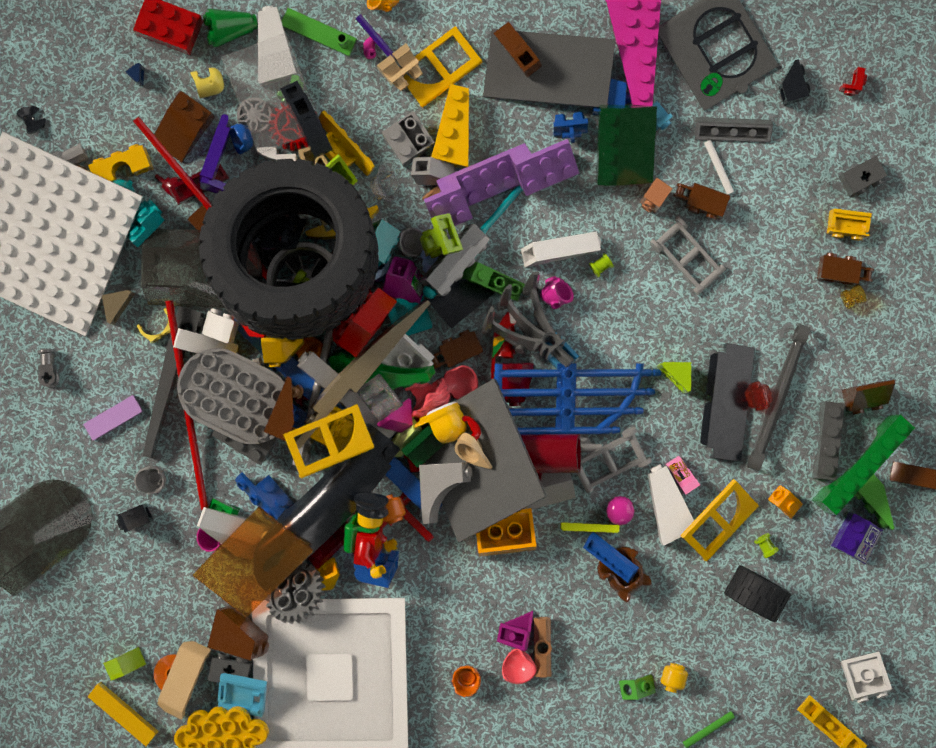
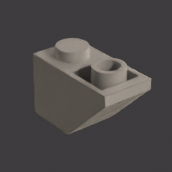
M433 157L413 158L411 176L417 185H438L436 180L455 173L456 167L453 164Z

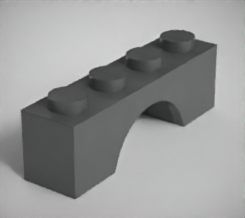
M820 402L818 420L820 424V440L817 454L814 458L812 478L836 481L844 403Z

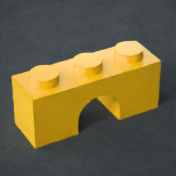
M139 144L130 146L129 150L124 152L116 151L111 154V157L106 159H95L92 164L88 165L92 173L111 182L117 180L116 171L122 165H129L135 176L151 171L154 168L146 148Z

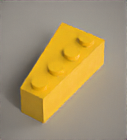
M450 84L431 157L453 164L459 169L467 168L469 159V88Z

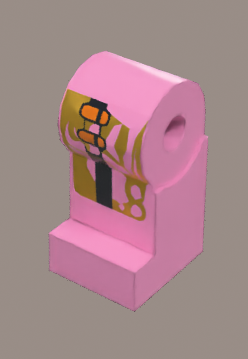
M680 456L666 464L683 494L686 495L700 486Z

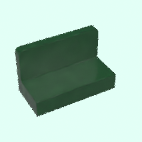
M429 425L401 451L419 468V465L424 464L446 443H441L437 440Z

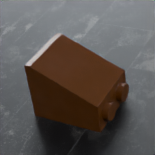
M229 605L216 610L207 647L251 661L266 654L269 648V636L236 606Z

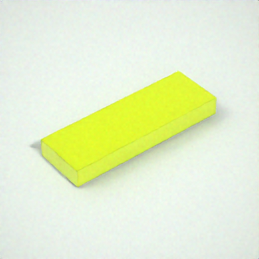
M560 522V529L563 531L618 533L620 525Z

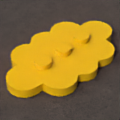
M235 706L228 711L223 707H214L210 712L205 710L192 712L187 720V725L181 726L176 731L174 742L178 748H256V745L266 741L269 735V728L264 721L251 719L249 712L243 707Z

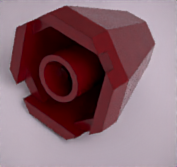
M502 363V370L534 369V363ZM502 377V389H529L532 377ZM504 397L506 403H509V406H521V403L525 402L526 397Z

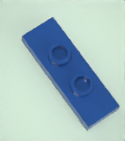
M594 532L590 534L583 546L584 549L627 583L633 579L639 569L638 566Z

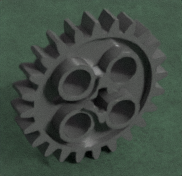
M304 562L270 589L265 590L269 594V596L265 597V600L269 602L266 605L270 609L269 613L283 623L289 622L290 624H293L294 620L300 623L301 618L307 620V614L313 616L312 610H319L317 603H323L320 596L325 595L321 590L326 587L322 583L324 578L320 576L321 573L312 565Z

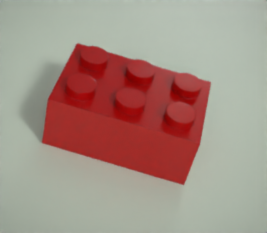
M144 0L133 31L139 37L191 55L204 21L201 15L168 2Z
M380 288L374 293L370 292L364 301L365 304L357 308L355 312L357 314L352 313L346 321L348 327L345 325L338 334L341 338L337 344L355 357L358 356L380 328L397 303L395 299Z

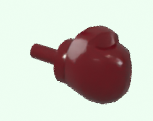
M158 174L154 177L162 183V189L171 197L173 196L169 191V187L182 181L179 177H167L164 179Z

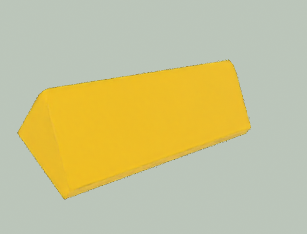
M99 682L88 695L89 699L143 745L147 746L159 732L102 682Z

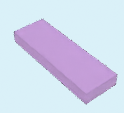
M132 395L83 425L94 441L144 411L135 395Z

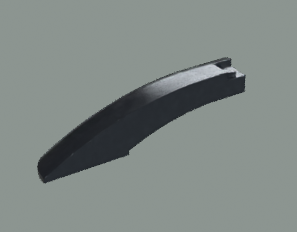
M370 423L366 427L374 448L333 465L305 495L290 508H286L257 545L253 556V572L258 583L266 591L291 573L324 544L356 511L355 495L362 492L371 493L392 467L389 463L401 448Z

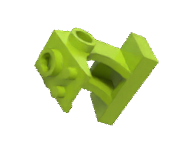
M450 213L431 218L434 228L423 231L420 237L426 257L431 256V258L442 255V252L444 255L463 250ZM444 230H448L451 239H448L447 232Z

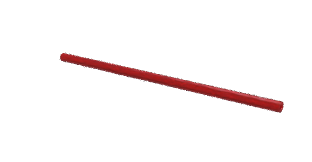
M139 116L134 119L133 122L204 207L207 210L209 207H212L209 199ZM249 248L247 258L267 281L268 270Z
M173 300L165 301L172 344L174 346L178 326ZM173 347L179 378V374L184 366L182 350ZM184 410L200 507L203 510L204 507L208 508L194 420Z

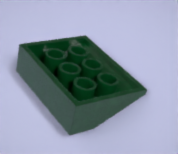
M599 105L597 185L620 186L653 183L657 106Z

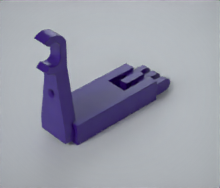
M223 114L220 118L200 173V189L217 194L219 191H224L223 187L226 185V183L215 179L229 140V117L226 114Z

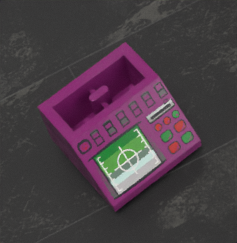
M394 256L386 274L383 291L392 298H400L411 303L416 302L420 304L424 285L419 280L423 275L412 260Z

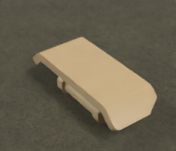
M195 641L182 643L158 698V705L165 712L181 720L183 719L186 706L192 696L200 672L204 667L205 660L211 653L209 648Z

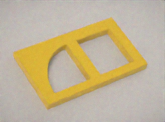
M455 26L415 56L418 61L427 57L443 78L442 81L435 84H424L414 81L407 74L403 77L409 84L407 86L408 90L420 104V107L423 108L446 91L450 84L458 82L482 64L483 61ZM453 36L470 60L452 74H449L432 51Z
M358 404L283 434L301 479L374 448ZM352 413L354 421L352 438L348 445L338 452L327 423ZM319 427L330 456L305 466L294 437Z
M733 479L680 536L707 562L759 505ZM734 491L737 499V508L733 519L728 523L716 509ZM711 517L723 531L705 549L692 535Z

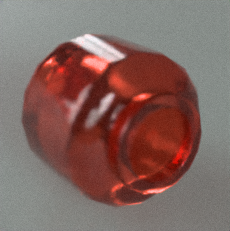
M760 381L750 383L749 388L745 391L748 406L755 409V411L769 408L770 403L773 401L769 386L761 384Z

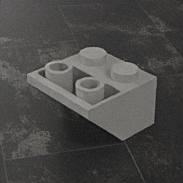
M414 111L382 131L384 139L403 167L413 162V158L423 155L435 144Z

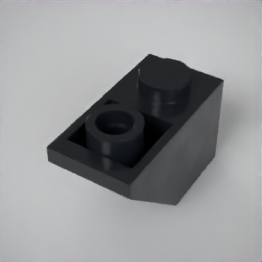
M799 59L791 64L779 86L784 106L806 100L810 96L809 83L805 82L804 79L805 69L803 64H800Z
M146 503L117 515V524L125 533L154 521Z

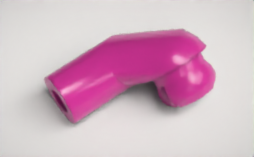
M371 37L363 43V53L367 59L376 57V43Z

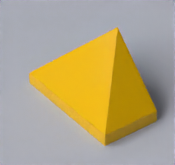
M334 557L329 559L320 569H317L321 573L320 576L324 578L322 583L326 586L321 589L322 591L333 590L340 574Z

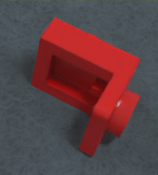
M857 67L853 72L852 84L841 85L839 91L844 92L846 96L859 94L867 81L866 68Z

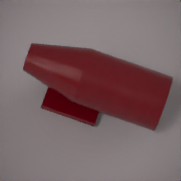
M520 434L540 481L543 473H580L581 439L579 434Z

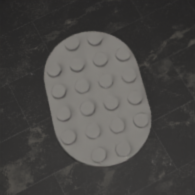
M213 348L195 354L186 362L179 374L177 392L183 409L195 421L235 441L244 444H260L275 437L263 431L285 382L273 371L233 351Z

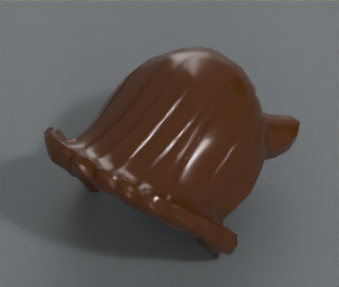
M630 547L616 548L617 551L639 567L633 579L627 583L601 561L598 563L597 573L602 580L607 578L610 586L618 593L620 599L627 603L630 600L631 594L637 592L642 585L649 586L652 583L650 577L644 573L641 563L635 558L638 555V551Z

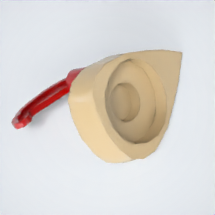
M463 416V422L467 421L473 433L471 435L463 433L458 438L455 444L456 454L470 464L491 469L492 465L485 456L478 440L481 435L479 425L471 417Z

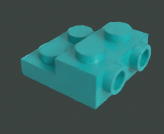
M150 199L140 203L135 216L136 219L133 221L127 235L136 247H139L165 221L161 216L163 212Z

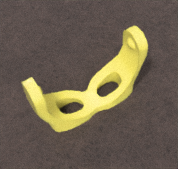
M169 320L163 332L156 335L146 334L140 324L137 325L140 333L150 343H154L171 333Z

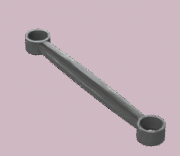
M799 323L794 331L792 345L775 385L772 399H770L755 448L750 454L747 468L759 471L763 465L765 450L785 402L802 347L810 333V327Z

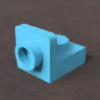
M656 101L653 106H657L656 131L660 128L664 130L671 124L670 120L673 116L671 113L668 114L660 103Z

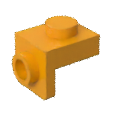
M781 485L768 498L772 504L776 505L790 519L803 505L797 497Z

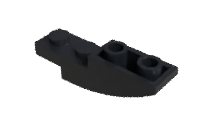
M298 81L280 88L281 94L314 157L317 158L332 151L326 133Z

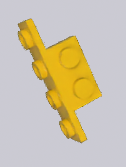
M325 110L322 111L318 118L322 127L328 133L326 136L332 147V151L325 155L331 161L338 154L348 167L355 163L366 176L370 175L375 167L372 160L348 137L346 131L339 127L331 115Z

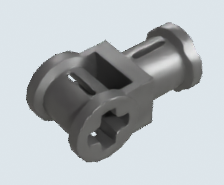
M55 349L38 350L41 365H39L38 381L41 385L48 388L56 387L59 383V375L57 374L56 365H54ZM49 375L52 376L49 382L45 381V378H48Z

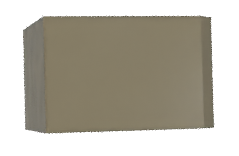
M125 290L102 295L106 320L109 324H116L134 297V292Z

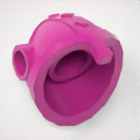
M553 276L545 280V285L540 293V299L544 303L551 305L552 309H558L561 305L572 302L574 293L564 280Z

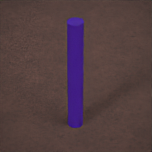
M359 14L355 18L356 21L387 57L392 56L394 52L367 20Z

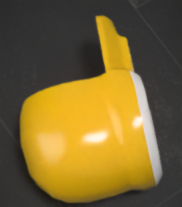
M453 401L428 412L426 416L421 417L415 424V428L429 423L437 440L441 443H449L458 440L466 432L467 422L462 420L464 415L460 410V405L458 402Z

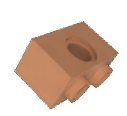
M656 178L641 199V207L649 213L652 211L655 213L673 188Z

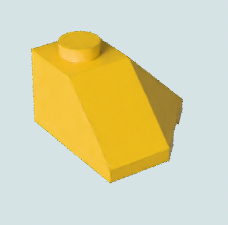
M261 338L264 363L269 364V367H281V364H286L304 345V339Z

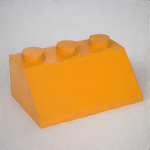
M532 508L522 509L477 533L479 557L536 550Z

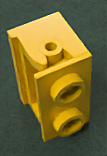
M832 209L829 211L827 234H832L833 238L849 236L851 240L863 241V238L869 236L866 233H869L872 213Z

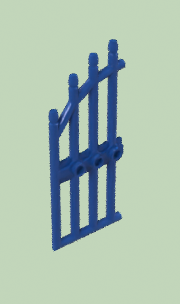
M495 363L494 379H496L504 397L556 396V408H509L512 416H556L555 427L517 428L520 434L620 433V427H610V425L622 415H640L644 413V409L641 407H629L635 396L655 395V389L639 388L641 377L661 376V370L643 369L644 363H636V369H577L576 363H571L569 367L557 363V369L502 370L503 364ZM502 377H557V389H502ZM576 377H634L631 388L576 389ZM576 396H626L619 407L575 408ZM575 415H610L596 427H575Z

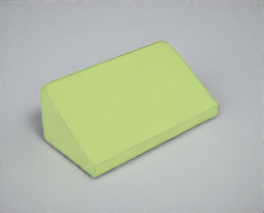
M412 417L413 425L402 433L397 432L391 440L401 448L395 457H401L404 454L401 450L423 431L420 426L415 428L417 421L414 417Z

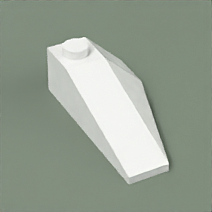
M206 507L203 508L197 524L199 528L220 542L221 545L229 549L233 554L248 559L253 558L257 545L272 527L261 521Z

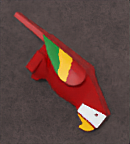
M507 311L499 324L515 332L514 325L516 321ZM493 332L491 379H494L496 357L512 359L513 355H515V351L512 349L513 345L495 332Z

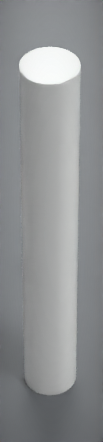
M709 140L704 143L723 187L729 195L734 190L714 145Z

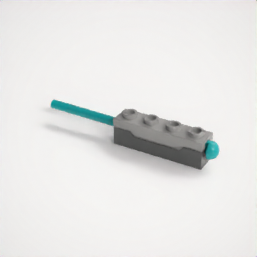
M520 185L516 186L480 229L475 223L466 225L458 235L463 250L448 255L442 253L419 281L424 285L423 294L426 298L432 299L436 296L448 294L451 290L450 286L454 281L457 282L461 279L465 268H469L475 262L474 258L477 254H481L487 248L486 244L490 239L486 236V232L523 191Z

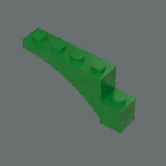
M345 349L336 350L328 357L332 369L338 374L355 358ZM381 363L359 389V392L362 395L368 394L373 396L379 393V391L385 390L390 392L397 387L407 388L418 382L425 384L431 380L436 372L433 365L405 368Z

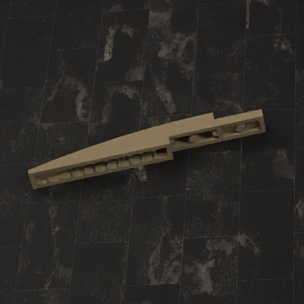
M428 300L421 301L420 304H417L360 352L313 402L310 408L315 413H311L305 419V425L328 416L348 390L357 393L430 305V302ZM317 428L294 437L298 449L305 444Z

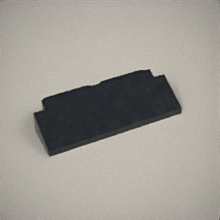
M725 343L723 348H726L725 352L718 351L710 356L706 394L711 396V402H707L704 405L700 443L707 448H713V454H710V458L741 462L755 348Z

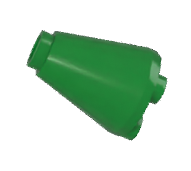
M212 8L207 9V12L203 14L204 25L208 26L209 33L206 34L208 45H213V47L224 45L252 33L253 30L258 28L255 14Z

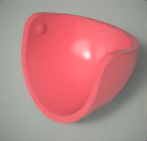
M460 365L454 367L444 375L445 384L449 387L450 395L456 400L478 388L477 375L469 366Z
M517 648L509 652L502 666V676L506 681L513 684H523L535 676L536 665L528 653Z

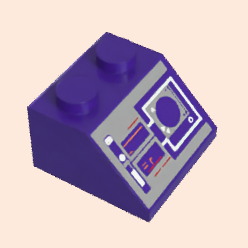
M848 512L831 546L866 564L883 530L870 521Z

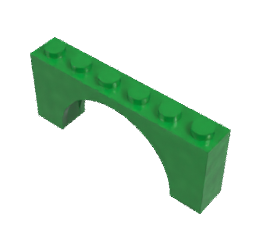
M888 415L875 429L877 431L875 439L859 460L836 481L824 486L812 501L825 513L837 515L915 427L902 415Z

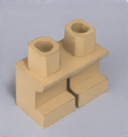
M406 43L392 53V56H388L377 65V69L390 85L394 84L400 91L409 85L403 77L407 73L411 75L414 81L423 75L418 66L419 61L412 54Z

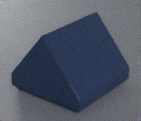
M136 63L125 71L139 86L144 85L145 68L140 63Z

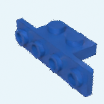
M243 472L235 479L239 489L247 493L250 501L262 510L263 516L273 524L286 508L288 509L294 504L269 475L256 486Z

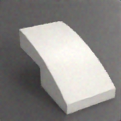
M277 147L257 148L259 155L274 162L277 159H293L294 161L298 159L296 154H279Z

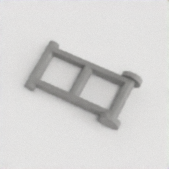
M677 216L675 218L676 223L657 241L652 239L650 244L658 253L664 252L695 287L693 291L696 295H699L726 268L722 264L718 266L686 231L688 226L684 220ZM678 231L694 246L680 261L664 246ZM699 253L715 269L700 284L684 268Z
M636 427L626 429L622 432L623 437L581 457L582 464L602 454L610 470L609 473L589 482L581 466L580 473H577L586 493L592 492V487L636 465L638 468H642L652 462L650 457L645 456L635 436L637 432ZM629 440L638 458L617 468L608 450Z

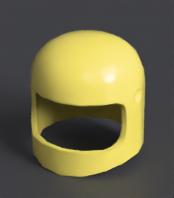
M209 68L210 76L206 78H200L197 71L190 72L195 81L200 99L218 95L223 91L224 80L218 69Z

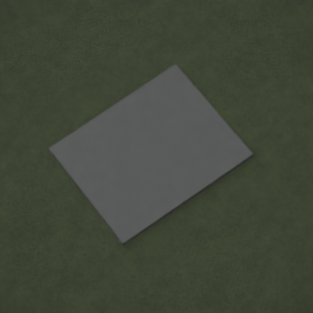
M491 379V381L455 401L460 405L463 415L471 417L479 425L481 435L478 440L485 456L492 465V468L488 469L470 464L472 468L471 482L462 483L454 487L442 501L443 508L458 543L547 497L496 379ZM426 423L424 425H421L422 430H424L430 424ZM467 423V430L465 433L471 435L473 432ZM456 440L442 446L425 464L465 463L466 461L462 460L455 452Z

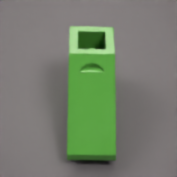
M474 262L469 268L466 267L461 277L468 282L500 295L511 284V299L517 302L525 285L479 262Z
M873 474L854 497L858 500L861 499L865 503L864 508L871 515L873 513L878 518L876 521L883 529L893 530L894 524L885 487Z

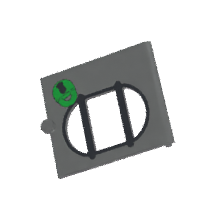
M700 0L659 25V38L704 111L735 92L745 93L748 90V84L779 66L740 0ZM713 11H726L732 14V17L696 37L697 25L706 14ZM738 21L750 43L717 64L712 65L700 43L733 22ZM749 50H754L753 60L744 72L737 75H724L717 72L718 69Z

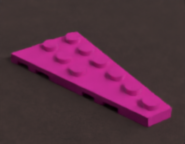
M605 0L632 105L653 106L661 0Z

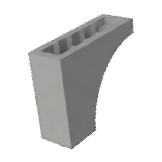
M470 463L419 465L422 524L438 523L439 508L448 492L462 483L471 482L472 468Z

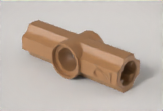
M536 617L534 618L535 677H551V618ZM542 642L548 645L547 650L544 652L537 649L538 644Z

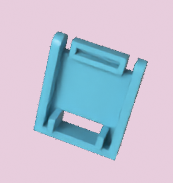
M222 673L218 690V707L229 710L232 707L239 706L245 708L250 715L262 717L265 711L267 681ZM260 695V702H255L254 696L259 697Z

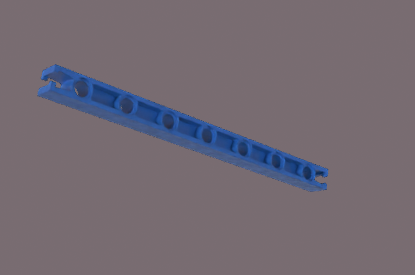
M239 323L238 331L263 355L261 337L249 336ZM293 356L286 364H281V367H275L286 378L290 377L294 386L301 385L304 390L303 395L310 401L314 380L297 366L299 362ZM338 402V404L336 405V407H338V408H340V409H342V410H343V409H346V408H345L341 403H339V402ZM394 457L389 463L392 467L386 473V476L421 509L420 480L401 461Z

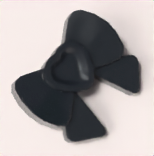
M33 105L19 109L16 115L23 120L28 134L36 133L40 130V127L44 128L46 122L45 118L34 121L35 117L33 115L39 111V108Z

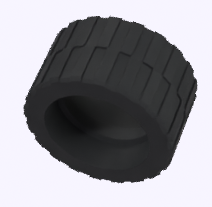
M742 565L738 566L724 592L730 599L772 622H777L791 597V593Z

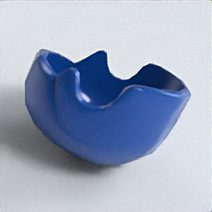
M243 124L231 126L233 129L229 131L230 137L237 153L240 155L249 151L254 141L251 130Z

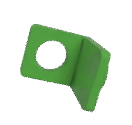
M652 674L635 680L619 681L623 700H638L656 692ZM626 684L631 687V695L627 694L625 690Z

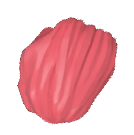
M443 377L432 384L414 383L412 386L405 388V391L410 390L416 397V405L412 409V417L414 418L424 417L431 410L446 405L450 401V390L448 385L445 384Z

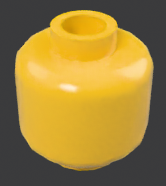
M676 663L666 665L661 677V683L666 686L665 690L676 693L677 690H683L687 682L688 672L684 666Z

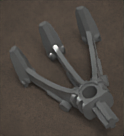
M536 271L530 274L523 290V296L530 295L535 310L534 316L537 322L535 326L512 303V285L509 284L504 289L500 301L497 303L498 311L507 309L524 334L520 335L510 331L495 322L493 306L490 307L481 327L482 334H489L492 330L505 338V341L515 346V351L519 354H524L526 349L535 352L539 351L542 357L545 356L547 361L554 356L562 365L569 367L574 359L562 349L565 340L561 339V335L556 334V330L550 326L537 295L540 273ZM549 342L553 344V346H549L546 343Z

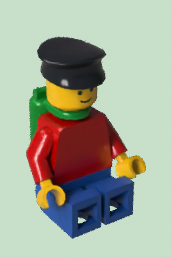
M358 493L354 497L357 512L349 518V523L345 525L344 551L354 553V568L356 569L354 575L358 581L389 588L398 569L399 551H394L397 549V541L394 538L387 541V537L383 534L382 523L383 518L388 515L386 507L388 498L382 494ZM382 544H384L385 550L390 552V554L382 553Z

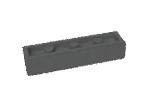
M695 117V140L771 142L773 129L771 120Z

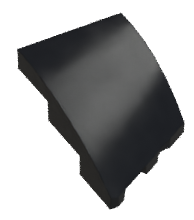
M459 279L457 282L454 281L450 286V292L445 296H436L426 300L430 302V305L452 329L494 293L471 282Z

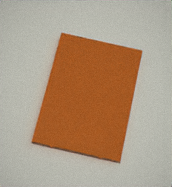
M258 506L192 576L247 618L313 552V549Z

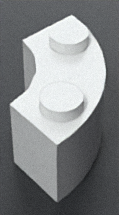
M211 308V311L208 310L202 334L225 343L233 344L239 322L234 320L232 315L227 313L222 315L221 310Z

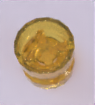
M859 284L853 286L852 290L840 292L842 302L847 309L853 308L857 303L862 304L867 301L866 294Z

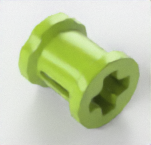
M605 253L594 263H589V267L597 277H600L601 273L609 267H614L612 261Z
M769 533L760 536L754 541L762 550L764 558H768L779 551L778 547H775L769 538Z

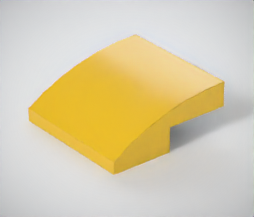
M335 406L333 410L329 413V415L341 411L342 409ZM346 415L327 423L338 452L344 449L352 438L354 421L351 415ZM318 427L310 438L326 446Z

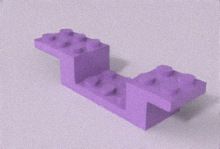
M568 139L532 154L524 143L436 180L440 193L424 199L431 218L450 213L454 226L473 219L468 206L518 185L521 186L527 196L579 174Z

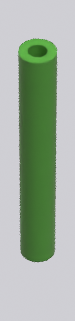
M731 711L682 743L686 748H689L734 719L735 716Z

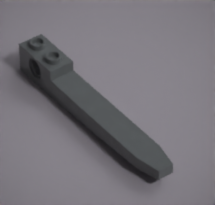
M179 306L176 315L179 329L184 330L187 324L192 325V332L199 334L200 328L203 329L206 319L204 318V313ZM171 335L167 345L146 437L143 456L153 458L178 378ZM182 350L183 358L186 350Z

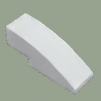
M178 328L173 347L193 353L213 348L227 349L236 353L238 344L225 343L202 334Z

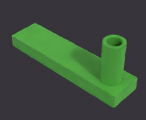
M287 8L282 19L284 28L350 57L357 42V38L290 8Z

